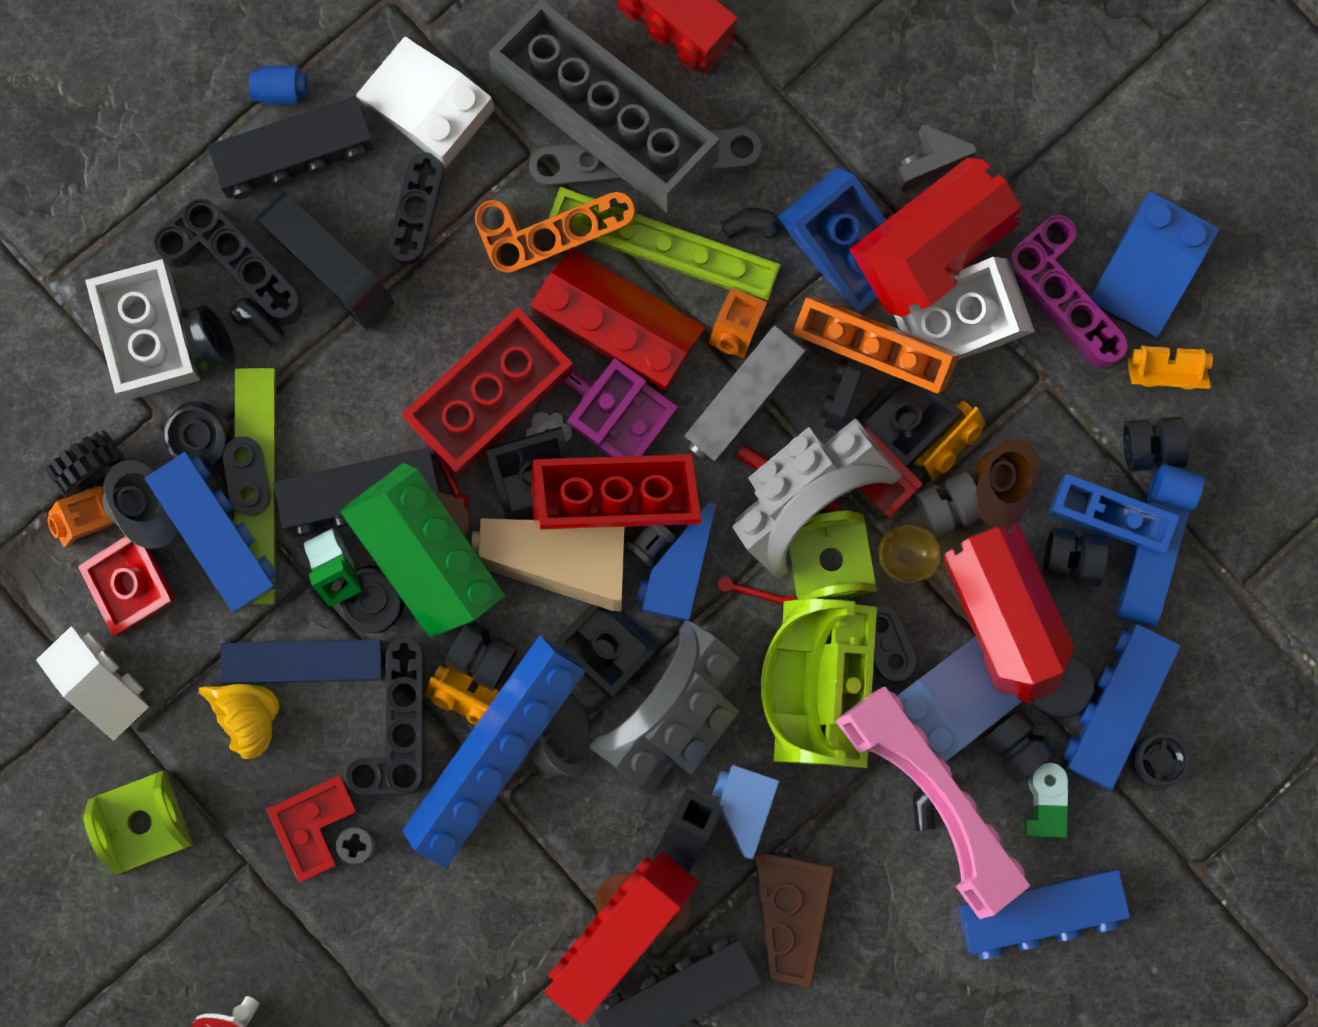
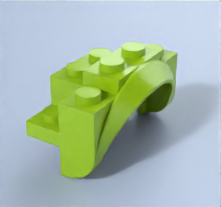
M829 599L784 601L783 624L769 645L761 676L763 709L775 737L774 762L867 768L868 750L859 754L836 723V720L872 693L877 607L855 605L854 601ZM832 631L831 644H826V641ZM820 725L826 726L825 737L823 735Z

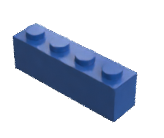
M183 452L144 479L232 613H239L277 588L272 579L278 576L265 555L259 559L250 545L256 541L243 522L236 525L228 513L234 507L221 489L216 492L212 489L207 481V478L212 476L201 457L198 455L193 459L190 454Z
M1138 624L1130 627L1129 631L1123 629L1120 632L1113 646V651L1118 654L1112 666L1105 665L1097 679L1096 687L1101 689L1095 702L1090 701L1088 706L1083 709L1079 722L1084 725L1077 738L1071 736L1062 753L1061 758L1066 760L1063 767L1065 771L1103 790L1113 789L1181 645Z
M1107 870L1026 889L997 914L982 919L978 918L968 903L956 905L967 952L971 954L978 953L980 960L1003 955L1002 947L1018 944L1019 951L1042 946L1041 938L1057 935L1058 941L1078 938L1082 936L1080 929L1096 926L1097 932L1117 929L1121 927L1119 920L1130 918L1119 870Z

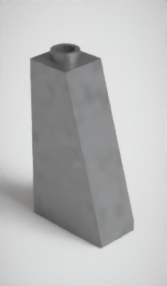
M785 323L773 326L685 434V437L691 441L688 447L705 461L709 457L713 461L720 459L814 349L804 339L792 335L793 330Z

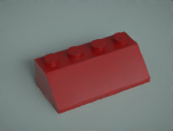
M573 248L551 271L530 305L533 316L606 360L612 362L616 358L646 380V384L663 394L667 393L706 327Z
M692 454L533 459L531 497L533 517L539 530L701 523Z

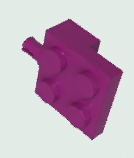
M616 358L612 360L600 378L593 383L583 378L575 370L570 373V377H567L564 382L565 385L567 384L583 396L581 403L567 420L568 426L610 457L643 456L678 410L675 404L647 385L646 380Z

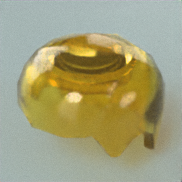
M902 524L890 529L885 533L878 547L880 565L889 577L901 583L912 584L931 578L941 562L940 545L932 532L916 524Z

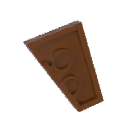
M755 852L760 882V897L764 914L770 979L812 988L835 868Z

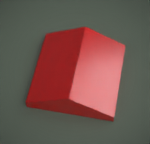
M126 536L78 566L112 636H117L155 617L175 600L151 550L137 546L128 540Z

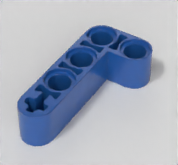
M1164 464L1155 472L1145 503L1180 517L1166 554L1133 545L1116 607L1117 617L1154 628L1157 626L1164 607L1189 512L1196 508L1201 497L1205 481L1204 475Z

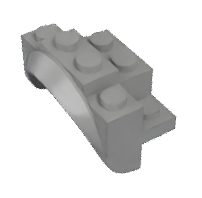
M856 418L826 443L808 427L748 477L756 490L754 493L758 500L734 519L736 524L732 527L746 549L775 577L780 579L788 572L786 554L791 542L801 528L816 513L833 500L855 488L871 483L894 484L903 476Z

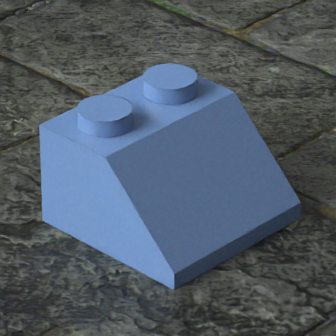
M732 765L729 767L728 773L724 771L719 773L712 795L718 796V804L724 806L721 815L741 856L753 859L779 781Z

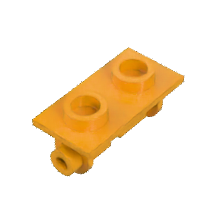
M1141 345L1140 349H1133L1131 358H1128L1131 384L1145 387H1181L1189 390L1195 388L1210 389L1211 387L1207 369L1212 368L1213 355L1206 353L1205 349L1177 348L1175 360H1169V348Z
M963 400L958 405L954 403L963 412V415L914 463L919 468L924 465L932 481L941 473L944 474L949 471L954 465L957 455L965 446L973 444L980 437L985 422L979 408L976 406L972 409Z
M440 665L434 677H431L425 696L430 698L433 704L440 709L446 711L453 710L465 716L472 725L476 726L500 691L495 689L492 692L479 684L475 693L468 691L473 682L471 676L463 675L449 666L445 668Z

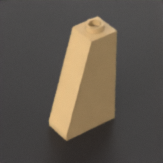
M481 518L480 532L473 531L472 548L479 555L480 560L488 571L611 611H621L624 527L539 530L534 520Z

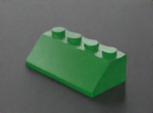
M402 463L339 511L428 637L431 638L474 621L505 597V594L417 468Z

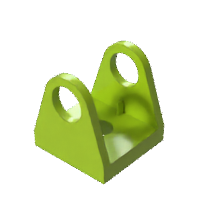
M836 511L814 515L797 533L788 548L797 600H840L876 594L877 588L864 514L853 511ZM825 550L837 551L842 558L841 567L836 571L825 570L820 564L822 552Z
M165 770L90 798L87 801L83 819L88 838L98 858L115 875L194 846L167 771ZM145 811L151 817L152 823L150 829L140 835L132 830L130 821L136 812Z

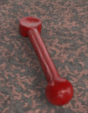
M435 454L454 497L460 500L464 507H467L469 502L467 496L461 494L451 470Z
M727 576L721 577L717 584L718 589L723 593L732 590L782 604L783 607L784 601L797 600L793 595L783 597L733 583L731 578Z

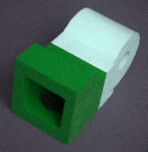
M331 528L304 543L312 573L309 574L311 585L329 607L361 592L352 558L349 556L342 537L335 528ZM343 576L347 581V585L337 591L331 590L333 582Z
M1045 763L1029 775L1028 785L1034 795L1033 820L1022 821L1021 837L1067 838V774L1058 764Z

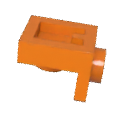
M731 288L716 319L709 344L727 354H734L744 358L765 311L767 302Z
M101 486L60 499L50 509L48 516L49 529L56 539H60L63 547L72 545L77 538L114 525L104 512L102 502L104 493Z

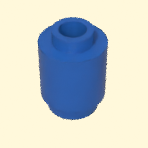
M298 65L260 66L259 70L250 71L249 91L251 100L260 101L262 105H299L302 97L308 96V76L306 73H301Z

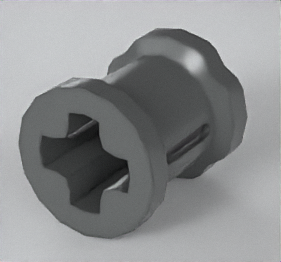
M664 525L646 526L633 542L627 541L624 547L641 563L651 569L654 565L653 559L668 543L673 544L677 538Z
M349 828L339 835L336 842V850L343 861L350 864H361L374 855L376 841L368 830ZM356 834H359L360 842L366 843L365 851H359L355 858L352 856L353 851L350 848H346V843L348 840H354Z

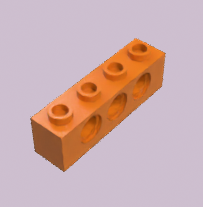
M817 296L806 297L792 335L937 394L946 391L960 355Z

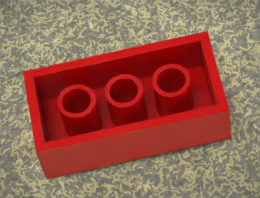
M615 0L619 4L617 8L627 19L632 22L639 20L648 28V35L657 44L663 47L668 44L678 53L676 55L678 60L691 71L697 68L705 75L734 42L737 17L717 0Z
M517 307L401 415L412 430L460 478L486 454L485 448L492 447L570 376V373L573 371V363Z
M663 850L653 861L646 856L548 974L554 981L544 993L582 1025L679 911L699 881Z

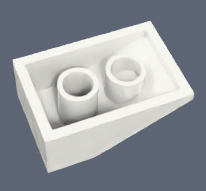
M407 37L401 40L356 94L358 99L422 150L437 157L445 168L495 110L490 95L462 73Z
M991 257L961 270L959 276L954 275L957 280L956 286L933 305L921 309L919 304L916 303L908 307L911 314L903 317L894 315L899 330L959 353L958 360L1001 346L1035 332L1016 277L1011 268L1010 260L999 257Z

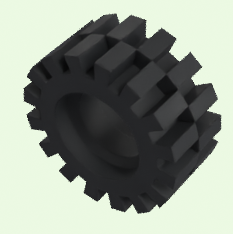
M107 431L95 432L90 437L82 438L78 444L76 442L72 444L67 451L61 452L59 454L60 457L50 462L51 464L47 466L46 471L64 498L84 492L88 488L92 489L96 486V483L104 481L111 467L121 461H125V457Z

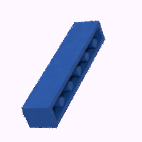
M539 635L402 831L415 852L444 868L448 867L586 672L570 652Z

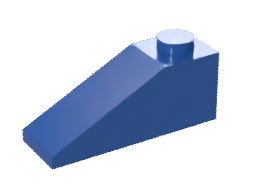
M1065 474L1061 478L1047 515L1081 529L1163 554L1167 552L1180 517L1069 474Z
M708 502L700 512L701 523L690 524L651 570L649 580L641 579L636 601L644 603L642 613L680 622L689 621L716 504Z

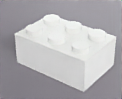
M163 259L85 280L114 391L123 401H128L200 381L197 367L194 365L185 343L179 316L181 307L171 269Z

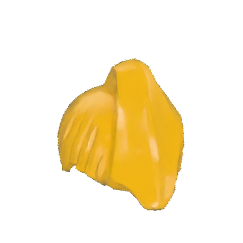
M250 684L199 687V694L210 703L213 712L217 716V722L231 738L230 750L239 753L243 759L261 756L270 744L272 722L279 711V701L274 693L265 687Z

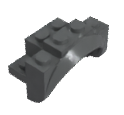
M685 620L679 628L680 642L676 654L654 690L626 721L610 733L596 737L588 746L595 754L649 795L653 793L674 764L692 775L740 712L725 697L747 668L739 662L740 658L719 639L688 620Z

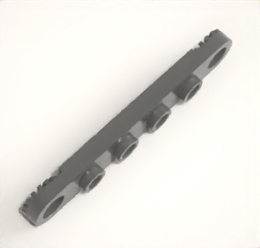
M746 128L710 131L719 138V160L706 173L735 169L744 170L757 163L762 147L761 141L755 132ZM737 139H746L752 145L753 152L746 158H738L731 152V144ZM579 143L539 148L533 153L529 161L532 179L538 185L546 188L625 181ZM550 157L558 161L560 169L557 174L546 177L539 173L537 169L538 164L543 158Z

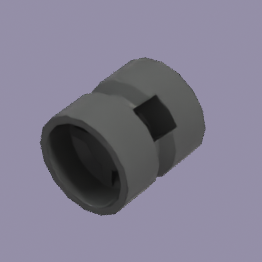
M963 472L947 479L943 488L935 484L914 494L923 523L934 540L955 532L956 525L959 523L967 527L982 520L976 508L975 494L977 486L969 473Z

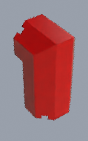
M966 158L849 249L886 313L903 317L911 314L908 308L911 305L918 303L921 309L933 305L956 286L957 280L954 275L959 276L963 268L1019 225L1020 219L1014 218L1021 211L1016 197L1002 176L998 174L992 178L985 172L991 166L984 160Z
M1012 525L1010 533H1008L1005 526L993 528L960 543L963 551L958 555H955L953 549L945 553L943 563L984 654L983 663L995 690L1005 695L1006 693L1011 694L1025 703H1030L1057 692L1074 646L1020 526Z

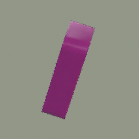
M1051 216L1016 246L1008 258L1019 287L1087 361L1096 368L1108 369L1114 366L1126 353L1127 339L1057 262L1075 240L1076 229L1073 222L1066 216ZM1049 229L1059 230L1062 232L1065 242L1058 245L1053 244L1047 238L1046 231ZM1020 254L1032 256L1036 262V268L1033 270L1022 268L1018 263L1017 257ZM1051 282L1056 283L1062 290V297L1059 299L1050 298L1045 293L1044 285ZM1074 311L1083 312L1088 318V327L1080 328L1074 325L1071 320V313ZM1097 327L1100 332L1089 341L1086 337ZM1109 342L1112 344L1113 349L1104 355L1099 349L1102 345Z

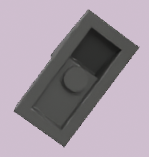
M921 125L918 136L927 156L924 157L922 153H916L901 161L902 166L898 168L895 178L901 191L952 170L966 158H974L977 151L974 144L932 127Z

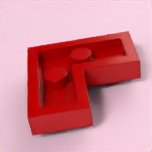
M341 775L266 809L299 883L337 866L321 829L357 813V809Z

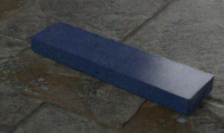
M381 639L221 643L222 684L382 680Z

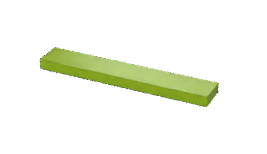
M560 187L549 218L595 199ZM599 205L594 207V210L601 219L602 229L607 228V225L603 222L606 218L618 216L620 221L624 219L623 212L626 211L625 209L614 206L611 210L599 213ZM583 213L575 216L572 222L573 230L579 236L589 234L592 229L590 217ZM639 214L628 226L592 240V242L730 290L734 288L768 302L781 265Z
M275 368L235 369V438H252L263 449L271 501L268 508L262 514L253 517L244 516L234 509V522L236 525L242 522L246 525L256 541L250 545L259 559L265 555L276 571V496L273 482L276 481ZM245 449L238 451L236 454V461L239 463H244L249 458V451ZM253 488L244 490L242 494L245 502L252 501L256 496ZM274 577L272 580L276 584V577ZM276 588L251 605H276Z

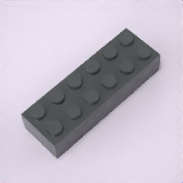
M539 0L489 51L492 75L667 214L719 160V138L543 0Z

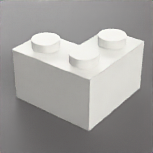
M71 626L36 660L61 695L114 741L149 708L139 695L144 689L129 673L121 677L116 672L119 666L104 652L105 648L93 635L88 632L83 637Z

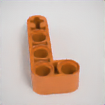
M614 192L521 230L511 206L504 201L491 200L484 202L478 207L475 214V222L492 264L499 271L509 273L519 271L624 228L634 221L638 209L633 197L627 193ZM615 199L619 203H626L628 210L623 212L624 219L620 221L618 216L606 218L603 222L607 225V228L602 229L601 219L594 210V207L599 205V213H603L614 207L613 200ZM492 207H498L504 213V223L498 229H492L486 223V213ZM580 213L586 214L592 221V229L586 236H579L572 227L573 219ZM543 228L550 229L556 238L554 247L549 251H544L537 245V234ZM507 243L515 245L519 250V260L513 266L505 264L501 259V249Z

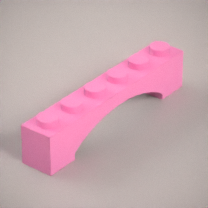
M884 686L868 695L839 717L836 723L859 754L868 750L887 759L906 773L923 790L939 812L952 838L961 873V882L956 885L957 889L979 919L993 916L1030 887L1024 878V869L1017 860L1009 857L1000 845L1001 839L995 829L983 822L976 812L977 807L971 796L965 791H961L951 778L952 771L944 760L937 758L927 745L928 738L922 729L917 725H913L905 715L903 703L893 692H889Z

